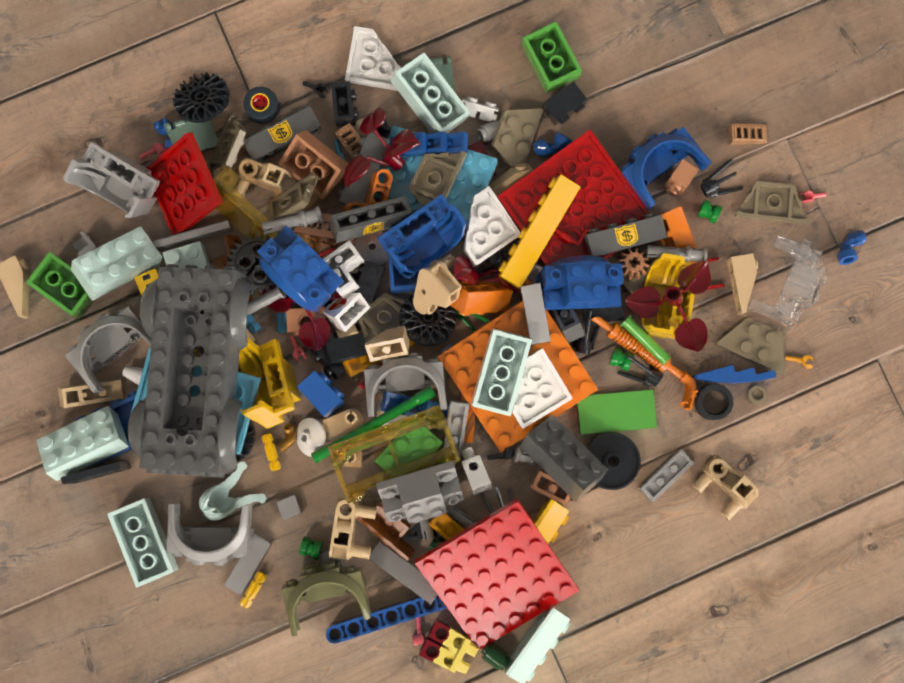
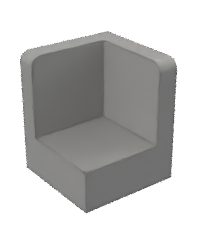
M83 230L80 232L82 237L73 244L79 257L99 247L89 234Z

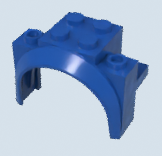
M684 126L679 130L677 128L673 129L667 135L664 131L659 135L655 133L647 140L648 142L644 146L640 144L632 151L633 153L629 155L628 163L622 167L623 171L621 173L648 211L656 203L647 190V185L687 156L693 159L701 171L705 170L712 163Z
M441 194L378 237L377 240L400 274L403 272L413 273L428 267L432 261L439 260L452 250L462 239L467 222L455 205L451 206L443 194Z
M288 226L274 239L270 238L257 251L260 254L259 263L264 272L291 299L308 311L317 313L332 298L331 295L344 282Z
M572 256L551 262L536 276V283L541 285L545 310L611 308L622 305L620 286L624 283L622 263L612 264L606 259L597 256Z

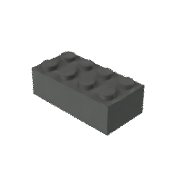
M553 415L530 431L520 446L575 502L599 483L608 471Z

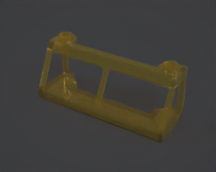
M227 165L214 178L215 185L219 189L218 192L223 201L215 209L246 238L250 235L252 239H255L256 234H258L259 239H262L265 234L261 222L269 220L235 190L239 179L237 174ZM281 231L267 234L266 240L274 239ZM297 234V236H300L316 253L318 252L313 243L309 239H307L304 235Z
M439 405L328 446L331 462L347 503L362 500L365 491L377 487L376 483L410 474L437 463L444 464L453 461L455 465L456 462L460 461L447 420ZM425 426L427 429L437 428L444 430L449 447L407 463L399 464L391 439ZM387 441L396 466L346 485L340 467L344 466V463L352 458L351 454Z

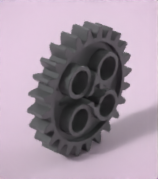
M256 234L255 239H252L249 235L247 242L241 239V245L235 243V249H230L231 255L227 257V261H229L227 266L235 267L236 270L242 271V274L249 277L248 280L254 284L253 288H251V295L254 294L255 290L261 295L262 290H265L267 293L270 291V288H276V284L260 266V254L254 253V251L259 250L267 242L266 235L262 239H259L258 234ZM247 263L249 266L242 267L240 264ZM261 275L264 278L259 280L256 279L255 276Z

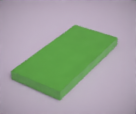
M653 390L589 395L577 403L580 435L657 428Z

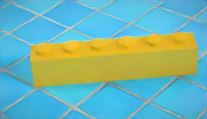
M563 175L552 178L548 185L550 190L547 195L543 194L538 202L540 207L537 212L534 210L528 218V221H530L528 227H523L518 235L520 238L518 244H513L508 252L510 255L507 262L503 261L498 269L500 271L499 277L517 288H520L525 282L580 189L579 185Z

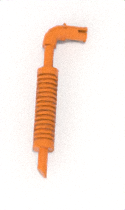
M601 317L591 319L607 330V337L616 341V343H619V345H622V347L658 371L664 372L667 370L678 377L679 381L685 386L680 406L681 408L684 406L683 409L685 410L692 409L698 390L694 378L686 371L682 372L670 364L671 358L662 365L619 323L614 322L610 324Z

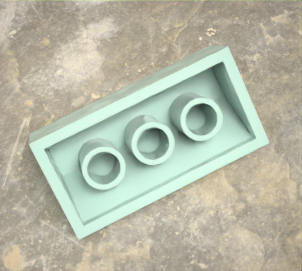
M551 606L547 611L543 612L510 656L511 660L504 669L505 674L520 683H525L526 680L529 682L535 674L534 669L538 664L541 666L547 658L545 654L549 648L553 649L558 643L557 637L561 632L565 633L569 628L570 618L555 606Z

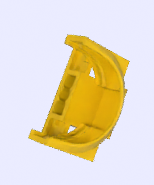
M663 253L651 265L644 287L649 286L658 290L661 301L669 287H680L677 282L679 273L693 263L685 262L684 256ZM688 290L682 293L683 301L680 305L689 322L692 315L694 294ZM667 300L662 305H658L659 313L655 317H640L646 333L650 337L660 339H675L677 327L685 324L677 306H671Z
M247 337L248 346L239 351L238 366L242 373L262 379L254 406L246 410L241 409L240 412L268 429L284 422L283 414L294 410V403L301 400L297 388L294 368L283 359L279 341L273 339L258 346Z

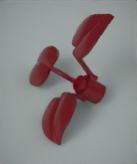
M381 107L376 108L374 112H371L364 118L360 125V131L365 135L373 131L387 150L382 155L383 161L370 156L364 158L363 155L353 158L348 163L344 172V182L347 187L360 179L370 167L369 160L382 164L384 167L389 165L394 171H397L405 163V160L400 155L420 145L414 133L409 129H405L393 138L392 144L388 146L376 129L384 123L386 113Z
M465 229L464 235H463V237H462V240H463L464 242H465L466 231H467L466 229ZM461 255L455 257L452 275L459 283L463 280L475 284L478 282V278L496 273L498 280L505 287L512 289L514 292H519L516 286L499 277V267L477 275L470 265L468 257L467 259Z
M699 261L684 268L679 273L677 279L680 287H669L661 301L658 290L649 286L642 287L625 298V302L630 310L642 318L655 317L659 313L658 305H662L666 300L671 306H677L685 324L679 325L675 331L677 343L685 349L696 352L701 351L705 347L708 339L706 324L699 318H694L688 322L680 304L683 301L682 293L689 290L690 293L698 295L704 293L710 287L711 274L708 261Z
M339 293L331 295V299H338L342 296ZM286 294V298H280L270 303L268 307L277 313H284L291 309L292 302L295 301ZM305 309L311 322H305L301 325L298 332L299 339L305 346L315 351L320 350L329 340L330 325L324 318H318L314 321L311 312Z

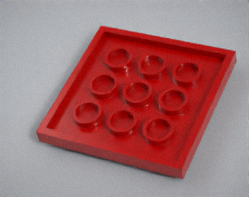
M193 132L183 135L147 167V169L152 171L150 176L160 181L154 194L157 197L172 235L186 232L223 203Z

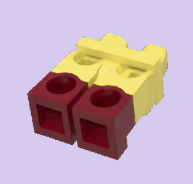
M436 618L419 650V656L454 673L458 671L466 674L470 663L462 658L465 653L475 657L479 647L467 635Z

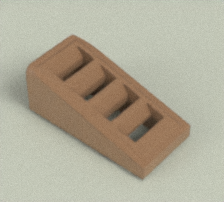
M348 123L338 130L335 136L353 159L355 153H360L362 149L361 146L352 152V149L360 144L361 137L351 123ZM349 132H351V134L348 135L346 138H344V139L342 138V137H344L346 134H348ZM353 138L356 139V140H355L354 142H352L350 145H347V143H348L350 140H352Z
M737 123L730 124L728 127L729 145L767 144L766 124ZM744 130H747V138H744ZM751 130H754V138H751ZM758 130H761L762 139H758ZM737 131H740V138H737Z

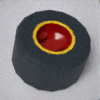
M255 87L245 95L243 101L244 109L251 120L259 124H266L276 118L279 112V102L274 92L269 88Z

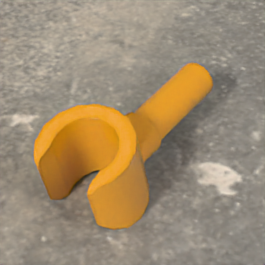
M786 355L785 359L802 363L807 369L813 367L810 364H805L807 360L814 361L810 355H805L802 358Z

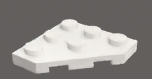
M354 26L345 82L350 81L353 84L398 91L392 84L391 79L394 73L401 69V67L393 59V56L377 37L373 29Z
M490 186L472 197L463 251L475 267L516 239L520 233Z
M543 348L527 357L512 409L522 429L573 399Z

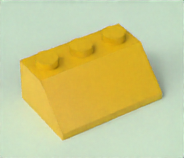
M547 498L533 520L548 544L550 541L552 543L555 541L559 534L557 532L560 525L564 526L570 517L567 515L569 513L567 509L550 498Z

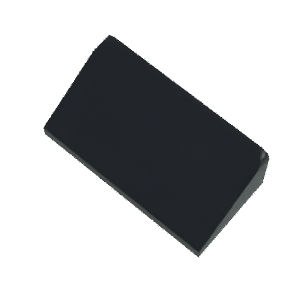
M362 333L330 340L325 343L326 353L331 364L368 355Z

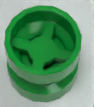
M704 199L698 210L697 217L706 218L709 222L715 224L723 207L713 205L710 201Z
M615 347L610 357L609 365L613 367L620 366L622 370L628 371L632 361L627 358V355L633 357L634 354L631 352L624 353L620 348Z
M304 536L299 555H310L312 559L318 560L323 541L316 540L314 542L310 537Z

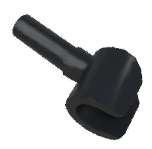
M303 81V85L314 90L320 98H325L322 94L323 91L329 92L322 83L314 85Z
M505 448L503 454L488 455L487 459H512L514 457V449Z

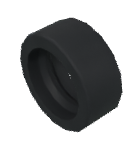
M709 384L702 387L694 400L698 414L707 420H721L727 417L734 405L731 392L720 384ZM717 391L723 395L725 406L721 412L712 414L704 408L703 398L706 393Z

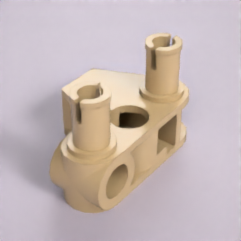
M244 158L239 165L237 173L239 181L233 195L244 199L249 184H255L275 193L273 197L275 198L296 184L297 179L287 170L271 163L261 164L252 159ZM252 167L253 172L246 174L245 169ZM277 177H279L277 183L270 181L271 178L277 180Z
M451 254L446 255L440 261H432L428 268H422L419 271L413 298V305L419 313L430 315L438 306L447 308L459 298L461 285L448 270L453 266L455 259L454 256L451 257Z
M348 409L323 420L326 438L331 442L363 425V415L356 409ZM363 436L342 448V467H362Z
M715 455L706 462L703 474L692 484L694 489L702 493L713 481L731 497L732 501L720 512L728 521L740 509H746L759 495L758 488L745 475L731 468L718 455ZM714 464L719 465V472L713 471ZM738 486H742L743 488L739 492L735 490Z
M338 498L329 558L349 560L352 557L370 558L371 547L354 545L355 521L358 517L375 520L377 507L363 506L356 500ZM346 504H349V507L352 508L348 515L344 514L342 507ZM342 533H349L348 543L337 541Z

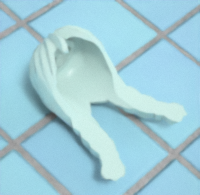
M240 462L236 471L224 482L210 487L201 495L199 508L207 519L221 520L230 516L241 506L257 501L260 503L265 502L267 498L264 494H249L235 499L228 497L229 490L236 484L243 471L247 468L245 462Z

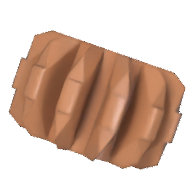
M635 247L633 252L630 248H627L626 253H620L622 258H618L617 263H622L623 277L629 274V280L633 278V275L638 280L640 279V274L646 275L645 269H648L650 265L644 263L649 260V257L643 258L644 250L639 254L638 247ZM632 260H635V263H637L634 268L631 267L632 264H629Z

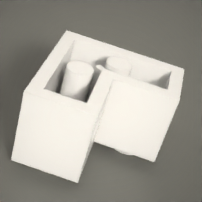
M349 240L323 259L344 280L336 289L344 299L360 288L349 272L364 262V259Z

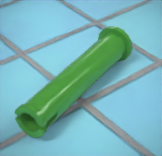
M629 315L620 326L626 328L664 365L671 356Z

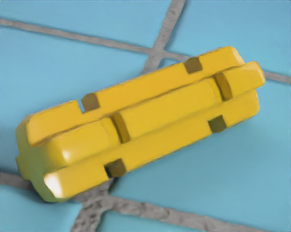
M272 434L262 435L261 438L263 443H265L264 449L267 460L270 461V470L276 471L281 469L280 461L277 460L278 454L275 443L272 442L274 441Z
M262 571L256 573L255 580H252L245 592V596L242 597L239 603L242 607H250L253 602L252 599L256 597L262 586L261 583L266 580L267 575Z

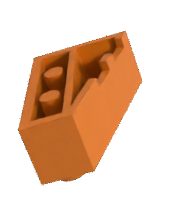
M682 206L661 214L667 238L661 239L664 246L676 248L691 246V248H696Z
M462 280L459 298L450 305L458 310L459 314L464 316H470V314L484 315L485 313L499 314V312L508 310L513 290L505 287L502 283L479 281L478 284H469Z

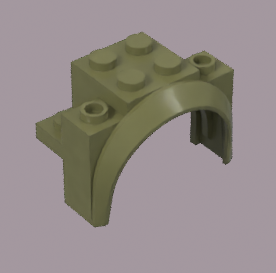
M336 558L327 559L324 561V564L317 565L316 562L306 564L299 576L300 581H297V579L288 580L281 588L291 636H297V631L301 629L297 615V605H300V601L303 600L310 603L345 595L350 591L359 602L364 620L371 618V609L366 592L367 584L366 579L363 578L361 567L356 568L353 565L345 567L343 570L341 560L336 561Z

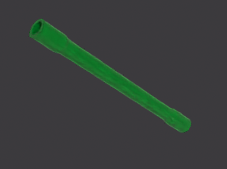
M431 386L423 389L413 397L332 443L311 453L315 463L322 461L351 442L413 407L435 397V392Z

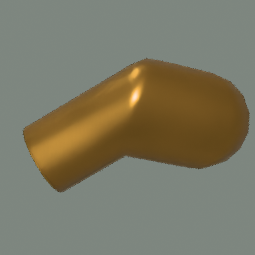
M290 423L286 424L283 428L285 439L277 445L283 453L297 441V429Z

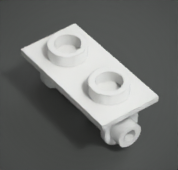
M467 96V99H462V102H465V106L470 112V117L475 118L477 111H479V119L490 123L496 121L497 114H494V112H498L499 108L496 107L495 103L488 101L485 104L479 103L477 98Z

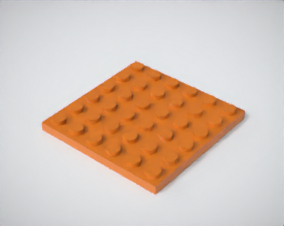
M523 300L438 355L439 360L500 452L526 437L530 431L551 415L557 417L598 390L551 315L545 310L551 341L530 345L528 356L543 348L573 399L523 429L513 412L511 416L472 406L471 400L491 328L529 337Z

